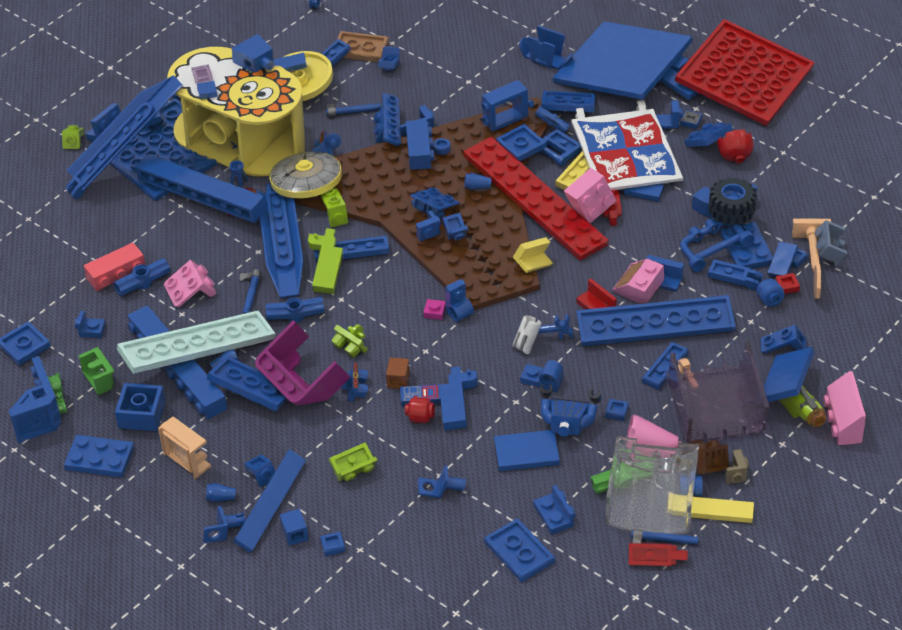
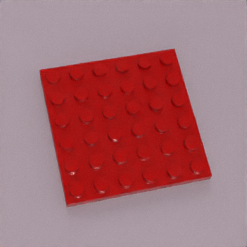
M723 19L679 71L675 81L768 126L814 67L815 62Z

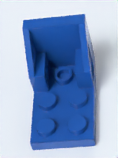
M39 356L32 358L33 367H30L33 378H37V380H34L35 387L26 390L9 410L18 443L56 431L62 423L55 394Z

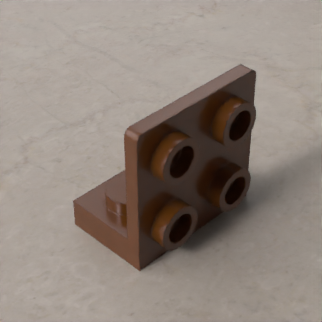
M693 440L690 443H678V447L671 448V452L697 453L698 474L726 470L729 467L728 444H719L717 440L707 441V443H703V440Z

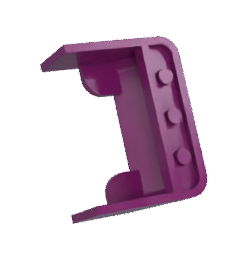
M292 321L258 355L255 365L292 404L299 406L327 401L350 376L334 361L309 386L294 369L301 361V356L296 350L310 336Z

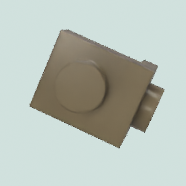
M741 449L733 450V467L726 468V484L746 481L747 469L749 468L747 457H743Z

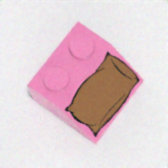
M649 259L631 263L612 289V292L640 304L648 303L664 281V265Z

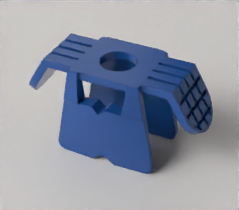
M537 27L539 39L530 36L521 38L519 48L524 58L551 69L552 67L560 70L573 56L572 53L567 58L561 56L565 35L545 27Z

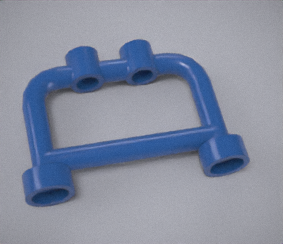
M710 218L705 222L704 228L699 230L698 227H692L688 232L689 235L680 242V248L689 259V267L694 272H700L705 267L704 258L738 241L743 247H750L754 243L755 237L750 231H744L737 223H734V225L722 224L721 221L718 222ZM725 225L731 226L737 233L696 255L687 246L693 241H701L703 236L709 233H717Z

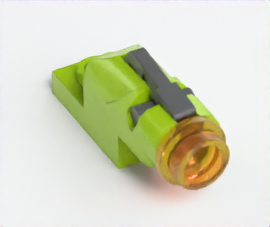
M803 385L799 395L779 400L793 418L800 416L813 427L821 426L827 419L822 406L810 395Z

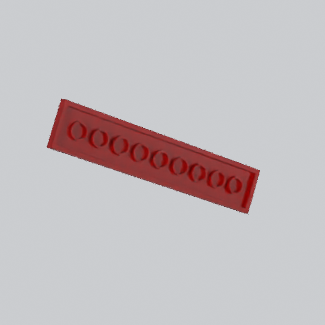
M489 137L463 151V157L482 174L491 178V182L580 261L608 245L609 240L494 138Z

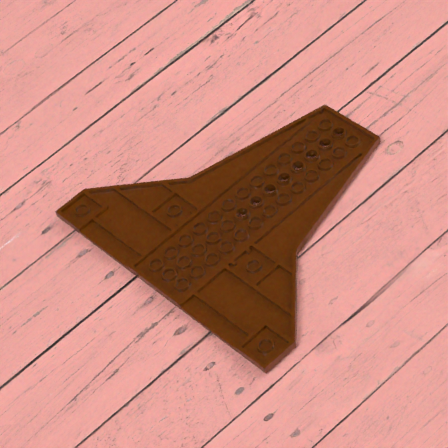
M538 97L528 99L534 101V106L528 107V117L493 132L483 124V113L433 127L432 137L429 138H432L433 142L439 138L449 140L451 150L444 155L434 152V161H431V168L410 170L407 136L401 137L399 146L383 142L335 156L340 162L342 177L333 189L337 188L344 200L347 217L381 227L444 288L462 279L466 283V297L471 302L474 310L540 290L536 270L526 273L513 258L520 244L529 242L522 209L493 182H491L490 189L469 190L464 188L465 174H470L471 172L482 176L485 175L463 157L464 150L489 137L496 140V138L523 124L543 139L550 126L547 125V122L535 116L536 111L542 104ZM513 104L495 109V115L513 108ZM533 155L520 162L526 167ZM429 188H436L440 193L454 197V200L459 201L460 204L444 209V217L460 213L464 225L468 226L467 235L460 240H449L442 219H440V234L420 242L417 238L416 224L427 220L428 214L413 207L411 202L414 198L410 197V195ZM320 195L309 198H294L297 205L327 212V208Z

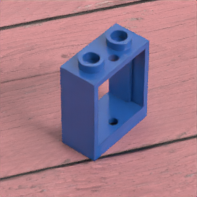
M517 80L483 94L481 103L483 124L493 132L528 117V89ZM513 99V108L495 115V106Z

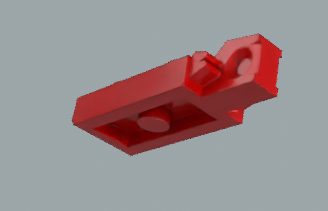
M619 189L611 190L616 202L603 212V217H609L610 226H617V216H621L622 213Z
M629 543L628 565L671 566L676 565V560H688V551L677 550V545Z

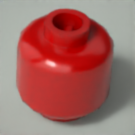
M413 397L410 399L409 404L405 405V416H408L412 423H428L434 418L435 405L431 403L429 398Z

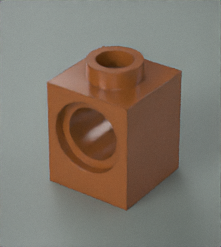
M389 358L386 372L387 388L400 389V387L407 386L410 374L409 359Z

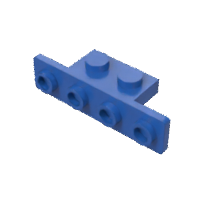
M383 93L382 107L379 112L375 113L373 122H375V142L383 143L384 141L399 146L401 143L399 98Z

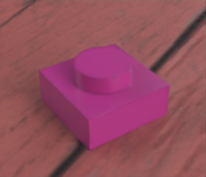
M427 299L423 312L424 318L443 320L446 301Z

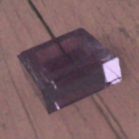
M209 64L191 67L195 83L213 80Z

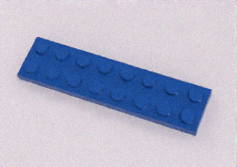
M729 295L576 310L581 346L735 331L736 328Z

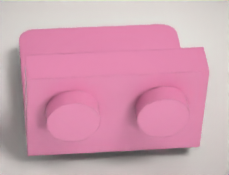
M190 259L165 281L164 286L174 306L177 308L181 307L199 290L209 297H213L216 294L213 287L215 284L207 276L208 271L203 265H197Z

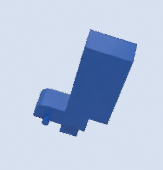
M460 366L452 367L451 374L448 375L449 384L439 385L445 431L467 428L463 389L474 388L478 385L476 371L468 369L467 372L461 373Z

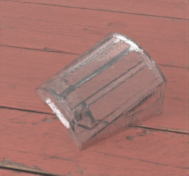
M616 436L606 498V523L631 533L634 529L677 535L689 533L699 445L678 443V448L637 444V438Z

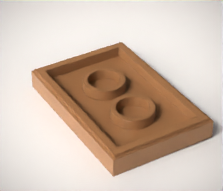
M340 31L337 38L351 47V51L343 58L378 62L382 58L383 47L388 46L389 37L344 31Z

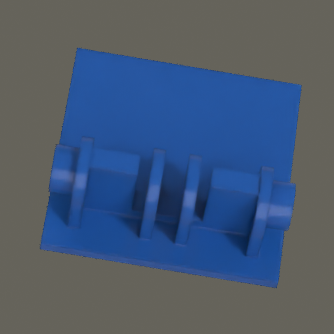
M429 188L410 195V197L414 198L411 202L414 208L426 214L431 210L440 219L445 216L444 209L460 204L459 201L454 200V197L444 195L436 188Z

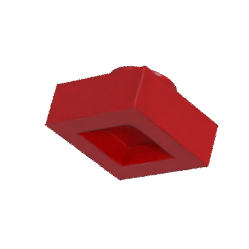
M794 273L775 277V280L784 289L785 294L800 291V285Z

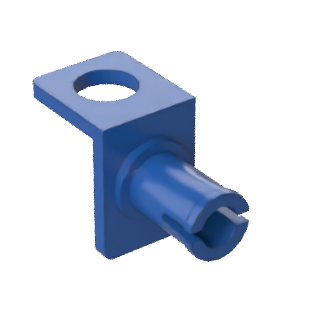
M444 465L438 480L418 478V494L441 498L446 489L464 491L466 479L449 477L448 466ZM423 484H430L434 490L426 491L423 488Z
M218 506V525L204 527L203 542L227 540L228 528L239 527L244 524L246 520L244 513L226 516L222 507ZM212 531H219V534L214 537L208 536Z

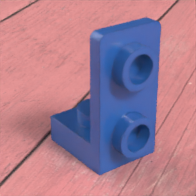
M792 325L762 337L761 352L766 354L789 344L792 349L807 348L806 337L796 325Z

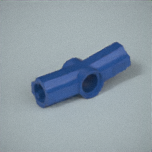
M294 297L288 299L286 303L266 304L267 320L288 319L290 322L298 323L305 316L325 313L322 297L307 300Z

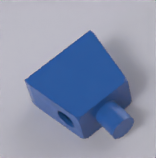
M258 34L232 48L233 63L253 73L262 68L270 71L274 67L273 50Z

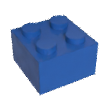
M124 383L115 410L118 428L157 431L166 403L163 386Z

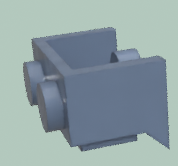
M825 220L815 231V236L818 237L816 248L819 250L820 257L833 261L836 267L848 254L847 251L842 249L845 241L838 239L845 231V228Z

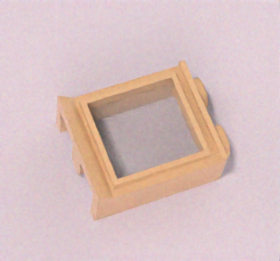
M175 417L170 418L158 428L163 454L173 459L190 473L193 472L194 480L211 467V464L205 461L207 458L205 452L199 451L197 454L195 453L207 443L200 435Z

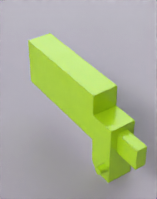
M326 228L324 236L317 235V233L309 234V248L320 251L312 284L314 292L335 293L343 257V248L336 247L335 229Z

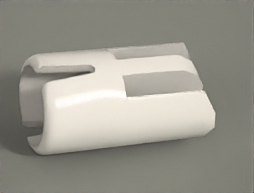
M526 315L522 319L512 346L528 355L540 329L541 321L535 322V317Z

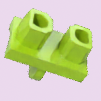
M336 325L334 328L336 334L331 340L334 346L341 349L346 342L349 343L344 350L352 358L360 351L364 354L368 349L363 346L362 340L365 338V334H363L364 329L361 325L349 326L347 330Z

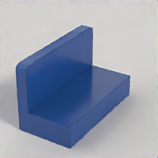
M647 255L646 259L664 265V281L659 288L676 292L683 279L684 263Z

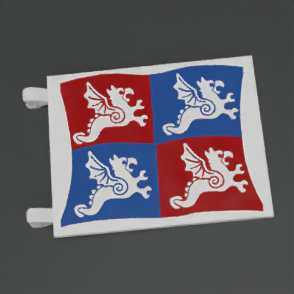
M644 100L637 101V111L586 118L583 108H577L576 119L571 120L589 169L592 168L602 174L611 190L683 181V176L653 109L646 110Z

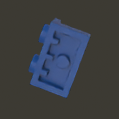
M556 485L552 486V494L533 500L534 508L551 535L574 527V517H576L572 505H568L564 492L560 491Z

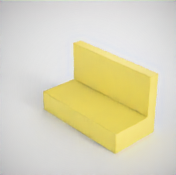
M545 237L520 244L513 258L526 273L552 266L553 262L544 253L550 241Z

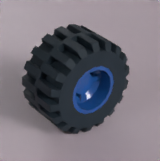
M727 178L715 182L714 186H711L708 211L711 213V217L716 218L718 222L721 221L722 224L734 225V223L741 225L742 222H748L755 213L756 189L752 187V184L746 183L743 179L739 180V178Z

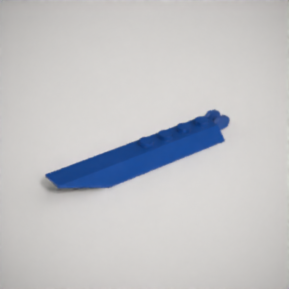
M174 75L140 92L66 170L73 176L65 187L73 198L77 199L84 194V190L179 91L183 84Z
M266 184V194L256 190V193L264 196L267 208L260 216L266 267L280 298L299 296L303 255L294 198L285 197L272 191L270 184Z

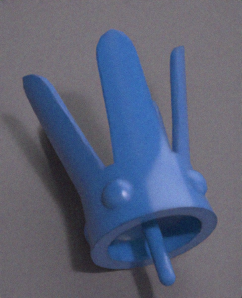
M233 161L229 165L231 171L230 183L233 184L234 175H236L238 185L242 187V175L248 181L243 169L244 164L241 161Z

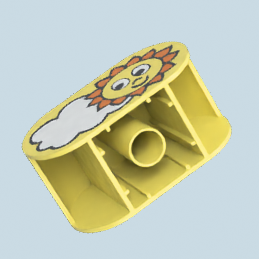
M205 47L184 54L169 69L167 78L174 75L183 84L175 94L181 97L182 113L174 124V136L180 146H184L185 149L192 150V152H197L201 156H207L208 159H215L218 163L227 167L233 161H241L244 164L245 174L257 177L269 176L273 166L280 160L305 151L301 84L292 73L286 71L283 67L274 66L270 71L262 68L253 73L233 63L231 48ZM214 81L218 97L200 99L196 84ZM231 141L238 147L233 149L232 147L234 146L231 144Z

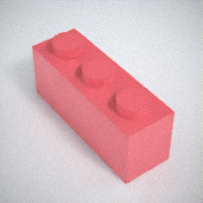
M130 243L83 266L86 279L96 291H99L133 273L132 271L135 266L145 265L144 255L136 245Z

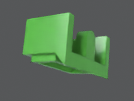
M99 347L78 355L81 370L97 395L112 390L114 384L112 374L114 369Z

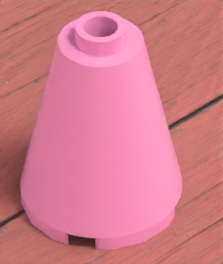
M633 415L627 430L628 434L627 439H625L623 453L627 455L674 456L676 452H671V448L678 447V443H681V441H678V436L638 415Z

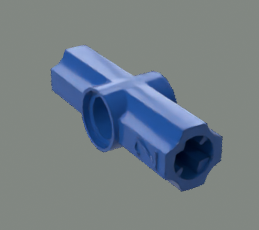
M162 258L148 266H135L132 271L133 273L113 282L119 296H123L137 288L141 290L149 288L153 280L170 273L171 270L165 258Z

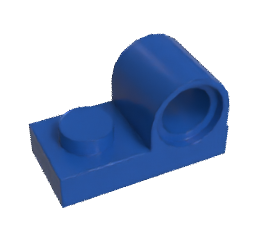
M462 279L445 287L446 313L455 322L474 313L473 306L466 297V283Z
M555 360L547 361L544 368L526 364L520 376V383L539 388L543 384V389L549 390L551 384L552 391L558 392L564 379L563 366Z

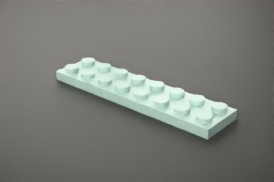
M254 311L117 344V351L132 373L135 374L274 340L275 332L261 313Z

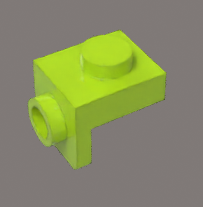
M69 125L68 128L62 131L63 149H79L81 147L80 138L84 135V128H78V125Z

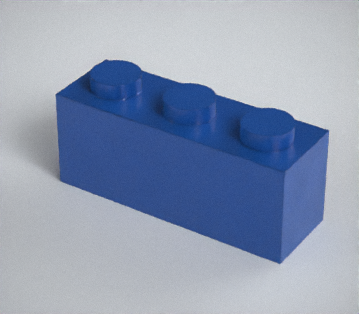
M427 119L406 121L410 170L431 168V161H434V150H430L433 149V139L429 138L432 137L431 126H428Z

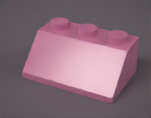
M849 371L827 387L826 395H823L824 407L828 408L827 419L828 422H832V437H836L838 445L862 443L866 415L853 371Z

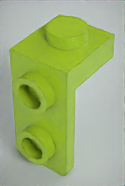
M332 188L328 192L321 194L320 196L327 208L330 227L348 224L346 204L338 189Z

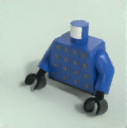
M542 384L540 387V395L543 397L541 400V417L546 424L551 425V432L558 433L563 437L569 434L579 435L582 429L594 423L598 408L596 404L602 400L601 392L599 390L598 396L593 397V389L589 391L591 404L589 402L551 398L550 400L552 385L550 384L549 391H544Z

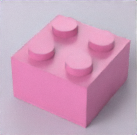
M592 168L587 170L564 190L572 208L589 223H592L616 202L605 177Z

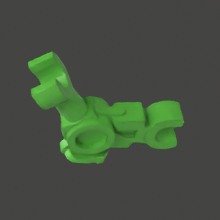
M55 373L56 375L51 377L47 376L56 397L59 413H67L62 396L63 389L59 373Z

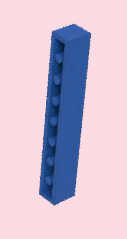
M147 154L135 166L140 181L255 223L267 210L264 196L161 159L158 156Z
M148 305L128 314V329L132 334L135 333L137 339L170 332ZM194 359L163 366L168 378L175 381L178 390H182L185 393L186 399L192 402L196 411L199 414H203L207 420L227 410L225 395L215 383L207 380L208 375Z

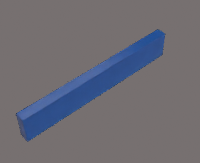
M290 449L286 452L234 538V543L247 552H252L306 461L304 458Z

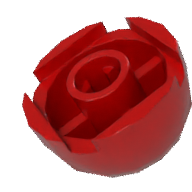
M734 130L725 133L726 137L723 139L721 137L718 138L719 152L729 162L742 163L753 152L754 142L751 132L746 133L745 130Z

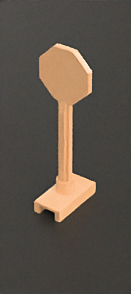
M793 219L792 238H807L809 240L811 267L814 272V299L818 300L820 299L821 269L818 249L816 248L818 237L815 236V231L825 220L831 222V219Z

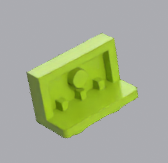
M365 442L330 457L328 461L340 482L344 479L345 481H350L357 476L356 474L362 471L364 473L372 471L378 460L372 456Z

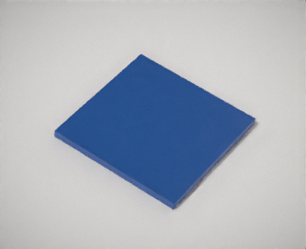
M604 21L553 77V82L643 100L693 42L692 36Z
M176 98L166 103L160 110L163 122L145 126L110 163L112 167L154 201L167 195L170 191L138 179L135 166L147 154L158 156L161 159L201 173L219 164L215 159L211 160L207 156H201L197 152L185 149L184 146H180L176 141L174 124L182 113L181 102ZM231 141V144L234 146L232 147L233 149L238 147Z

